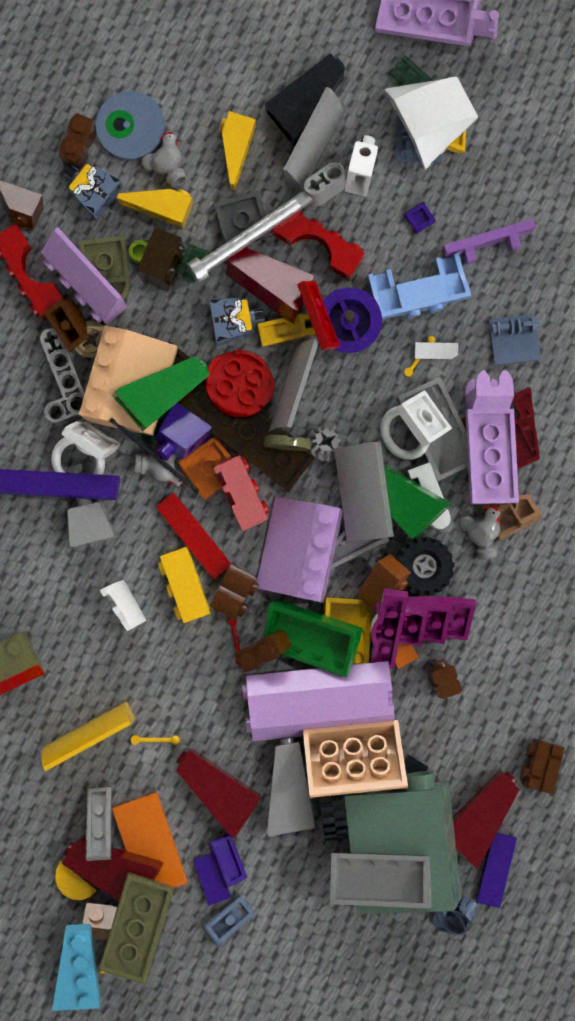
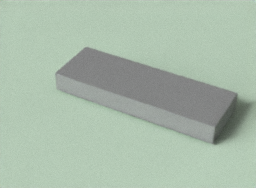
M111 787L87 788V861L111 859Z

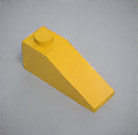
M229 111L227 119H222L219 131L222 132L230 189L235 191L254 135L256 119Z
M163 189L118 193L117 196L119 204L183 229L194 204L190 194L181 189H177V191Z

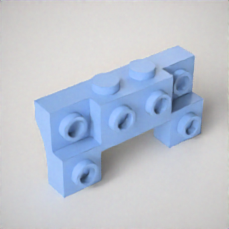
M455 253L453 257L445 259L439 257L435 259L434 262L438 275L398 284L396 287L391 269L379 275L373 276V273L368 274L367 279L371 295L380 307L382 320L399 315L401 317L414 318L427 310H430V313H435L443 310V307L449 303L469 299L471 292L462 268L459 253Z

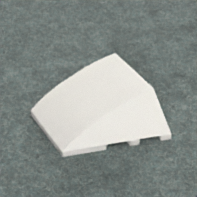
M457 77L384 89L393 109L397 111L425 170L478 118Z

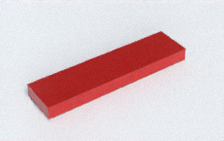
M174 492L156 506L158 511L214 580L229 569L230 565H232L231 562Z

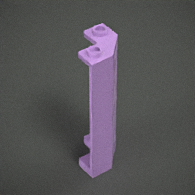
M388 661L352 665L347 677L321 668L246 676L247 685L242 686L243 699H248L250 718H246L247 733L252 732L253 741L303 736V730L395 720Z

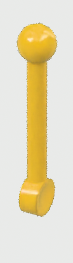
M428 336L426 342L435 343V338ZM415 359L411 366L404 370L406 377L413 375V369L420 359Z
M134 735L131 737V743L136 745L139 742H168L177 745L180 742V738L176 735L172 738H149Z

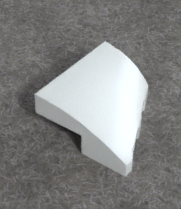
M124 580L100 590L103 597H108L112 610L127 631L147 621Z

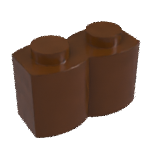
M78 113L71 118L68 124V135L62 140L59 148V156L64 165H73L80 170L85 164L88 155L87 149L92 145L96 136V128L91 118Z
M230 565L210 607L234 620L239 616L243 617L248 608L246 601L249 595L254 596L259 587V584L256 583L258 577L235 565Z
M277 630L240 650L235 657L243 672H249L266 662L276 659L288 651L292 644L284 630Z

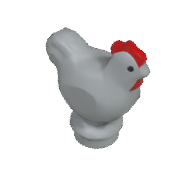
M170 131L164 132L160 138L163 146L156 153L143 156L141 164L148 171L154 170L162 176H167V183L172 188H177L186 182L187 176L185 170L180 168L183 159L177 147V136L173 135Z
M145 453L136 454L135 473L144 474L146 471H149L153 478L159 482H169L170 484H175L176 487L185 485L152 456L147 457ZM173 454L167 461H164L175 469L174 460L177 456ZM177 471V472L180 473L184 478H186V479L188 480V477H186V473H185V472H182V473H181V472Z
M492 504L485 507L486 513L484 518L477 519L471 515H466L459 521L461 529L466 531L470 540L478 545L476 553H478L479 559H489L497 556L496 550L498 548L493 544V541L499 536L501 531L499 525V515L501 513L498 511V507Z

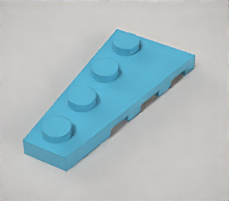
M91 924L66 925L52 1011L100 1008V992Z

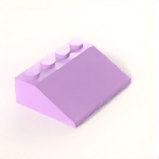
M275 497L257 579L258 589L324 603L343 510L317 503Z

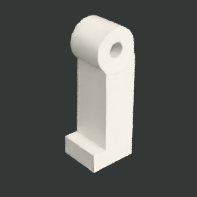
M430 462L406 472L409 479H416L419 485L443 498ZM448 509L430 525L432 528L440 530L449 525L451 518Z

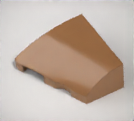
M519 495V503L492 504L497 506L498 511L501 513L499 519H507L499 522L501 530L497 537L499 541L534 524L541 518V512L530 495ZM479 504L484 514L486 513L485 507H488L490 504Z

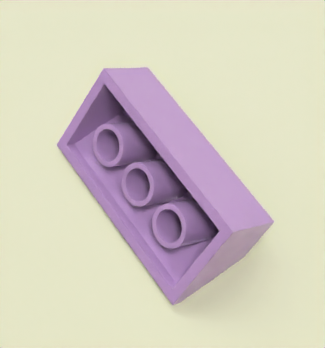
M57 227L41 251L45 257V260L42 262L51 272L56 270L61 275L58 279L67 289L72 287L76 291L74 297L82 306L87 304L92 309L89 313L98 323L103 321L106 325L110 324L127 308V305L121 295Z

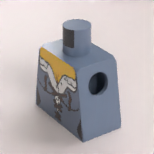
M89 163L81 171L70 165L64 174L72 182L68 188L71 195L96 221L123 188L119 178Z
M209 299L217 346L253 335L251 324L265 322L263 308L249 310L247 299Z

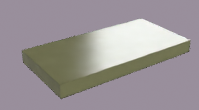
M130 872L127 874L98 970L144 985L146 984L175 889L174 886Z

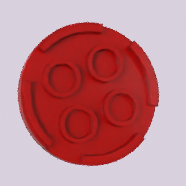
M238 349L215 357L208 367L210 375L205 379V390L212 404L223 413L235 417H248L261 412L269 404L274 393L275 380L266 362L260 356Z

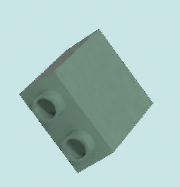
M421 771L406 774L408 788L351 793L344 796L351 854L429 856L432 908L356 905L357 914L455 911L462 895L449 782H435L434 772Z

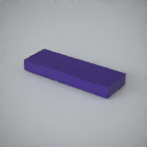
M496 833L488 849L476 898L477 903L497 908L501 907L517 841L515 836Z

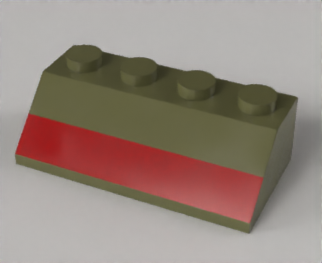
M26 631L15 634L0 642V695L46 674Z

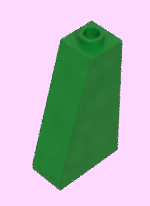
M194 356L122 386L111 396L143 432L210 374L207 365L201 359L198 360Z
M384 464L391 517L411 539L417 538L451 504Z

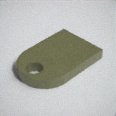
M125 236L78 241L80 252L125 301L131 288Z

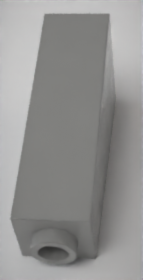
M294 737L282 738L280 743L275 746L267 827L268 837L315 828L299 740H294Z

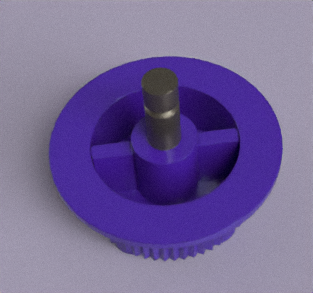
M341 288L330 293L323 300L340 347L334 350L342 353H356L374 343L381 331L382 313L378 303L370 294L358 288Z

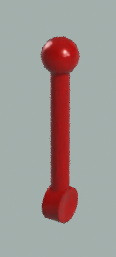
M229 618L228 623L232 627L237 655L240 651L236 629L237 619Z

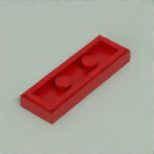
M302 281L298 283V289L321 349L334 350L339 348V341L317 283L315 281Z

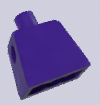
M176 403L159 429L156 441L161 447L157 450L158 456L166 461L173 454L180 459H185L208 440L212 427Z

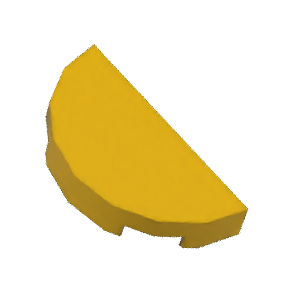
M62 860L59 862L55 881L58 889L64 896L72 900H83L91 897L98 891V888L64 866Z

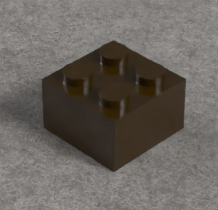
M157 227L154 228L137 269L143 282L168 291L170 286L173 287L178 277V273H175L178 265H183L187 252H184L185 246L180 236Z

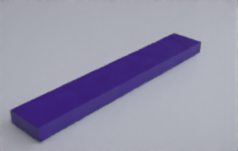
M0 469V494L117 501L121 478L119 475Z

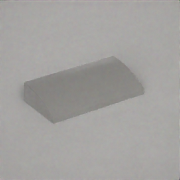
M328 87L323 92L283 169L285 185L299 192L303 191L306 179L313 172L343 114V108L338 97Z
M308 340L296 347L268 435L288 436L318 347V340Z
M441 377L397 397V401L401 405L425 390L452 428L430 443L427 451L423 454L426 462H430L437 482L468 468L466 429Z
M381 442L334 449L347 542L393 537Z
M331 853L330 904L432 908L429 856Z

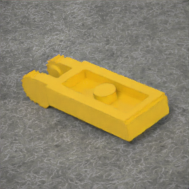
M298 314L295 323H291L285 318L257 324L262 348L314 335L313 327L308 329L305 327L304 322L311 321L309 315Z

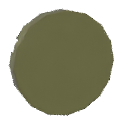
M268 435L265 437L264 446L291 451H310L311 441L301 437L291 438L287 437V435Z

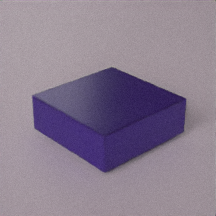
M424 202L404 214L405 219L416 235L436 222Z

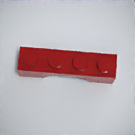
M301 210L271 229V235L289 246L304 239L320 242L329 252L331 260L330 270L347 281L351 280L364 259L365 253L358 244L354 242L349 244L342 239L343 237L334 230L329 232L323 228L322 223L314 218L309 220L304 217Z
M15 223L0 233V259L5 258L8 263L5 266L7 272L12 279L14 277L18 279L20 284L17 288L23 297L28 296L32 304L29 307L36 317L41 316L45 321L48 318L44 312L60 299H63L53 282L39 283L27 276L25 261L32 248Z

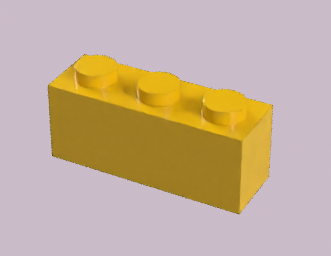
M184 547L160 556L161 562H158V566L162 576L167 575L169 584L166 585L170 598H175L177 606L174 607L177 619H182L183 623L211 614L189 548Z

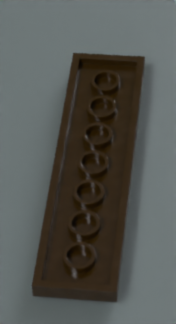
M178 348L173 365L190 357ZM205 379L177 402L212 427L211 433L244 457L288 493L316 458L310 451H291L264 446V440L268 436L272 420L262 412L248 417H235L223 413L209 400L205 390Z

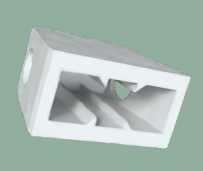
M365 135L362 137L361 142H355L345 192L367 197L378 147L374 145L375 139L371 136Z

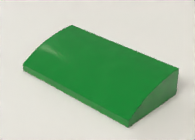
M275 600L269 604L263 638L274 631L284 630L292 646L282 655L347 677L356 656L363 628L280 600Z

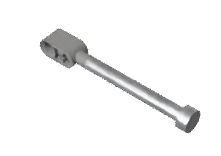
M339 163L326 165L306 179L304 191L203 259L199 260L196 257L188 262L186 265L195 280L200 284L210 277L209 271L308 204L320 206L342 192L346 186L343 166Z

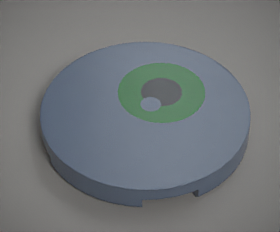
M125 91L113 95L101 106L96 118V132L100 143L112 156L125 161L141 160L146 154H151L162 143L160 138L165 132V120L159 105L151 97L136 91Z

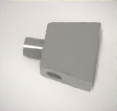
M76 498L78 507L68 509L67 511L70 548L117 538L102 502L92 503L91 499Z

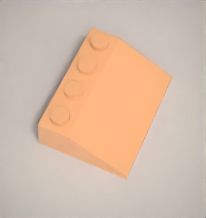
M104 326L79 415L90 423L118 428L109 422L113 418L128 431L153 436L157 420L142 432L111 395L122 386L173 366L178 347L126 329Z
M398 720L303 730L310 798L408 788Z

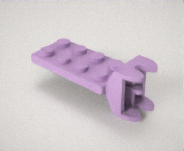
M483 370L477 375L476 381L474 379L470 380L465 388V406L468 408L465 413L470 505L519 503L514 409H509L514 397V385L511 375L506 370L501 372L498 382L495 379L490 381L489 375Z

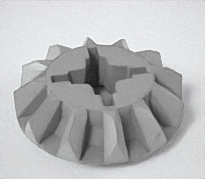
M325 425L315 427L307 437L311 441L310 453L322 461L336 459L334 449L342 448L344 444L340 438L341 434H336L334 427L327 428ZM323 439L332 440L329 446L327 444L319 446Z

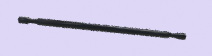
M113 418L109 420V422L116 425L120 431L184 484L192 488L195 493H198V488L194 487L186 478L122 425H119Z

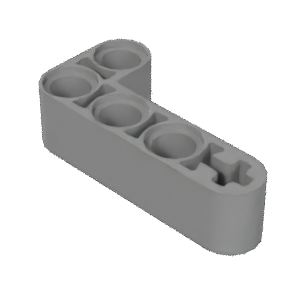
M48 328L41 333L40 341L63 398L47 404L44 413L47 420L55 425H62L82 417L79 415L80 410H74L73 404L78 399L83 400L85 389L70 352L66 349L55 329ZM51 336H54L56 338L54 342L59 350H55L54 347L49 343L51 341ZM60 357H66L67 359L63 367L56 366V361ZM74 378L75 385L70 389H66V380ZM56 408H61V417L58 419H53V410Z

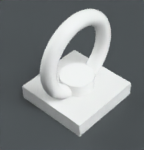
M425 390L401 405L388 410L383 416L380 425L381 437L386 448L395 456L405 460L421 457L427 451L430 443L452 429ZM400 415L420 444L416 449L404 450L394 443L389 431L390 423L394 417Z
M81 418L64 428L62 432L64 438L55 445L51 456L53 471L65 473L61 465V454L67 446L76 444V447L81 452L95 457L96 465L93 474L103 475L105 458L116 452L120 443L84 418Z

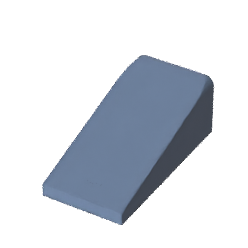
M240 895L206 921L202 927L213 942L219 946L254 916L255 913ZM236 905H242L245 908L244 917L235 907Z

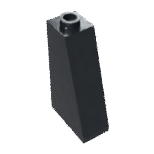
M331 53L265 103V112L293 146L297 144L326 87L335 92L344 80V64L339 58L335 59Z

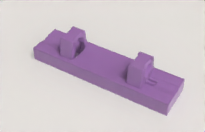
M534 219L472 236L444 245L442 253L444 259L453 257L455 253L462 254L466 265L475 263L477 259L474 250L506 241L510 252L521 247L519 237L532 233L536 225Z

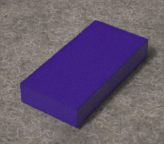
M228 833L208 842L224 888H229L247 878L233 838Z
M208 853L194 858L208 905L231 898L229 888H224L212 854Z

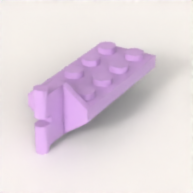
M381 0L375 31L377 33L470 47L474 35L489 37L490 39L497 38L499 13L496 10L491 12L479 10L480 0Z

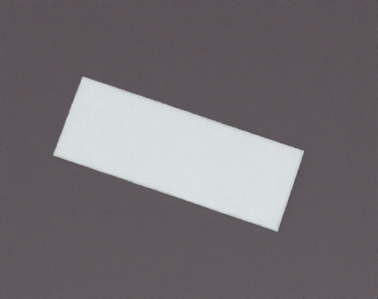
M415 342V359H453L458 355V343Z

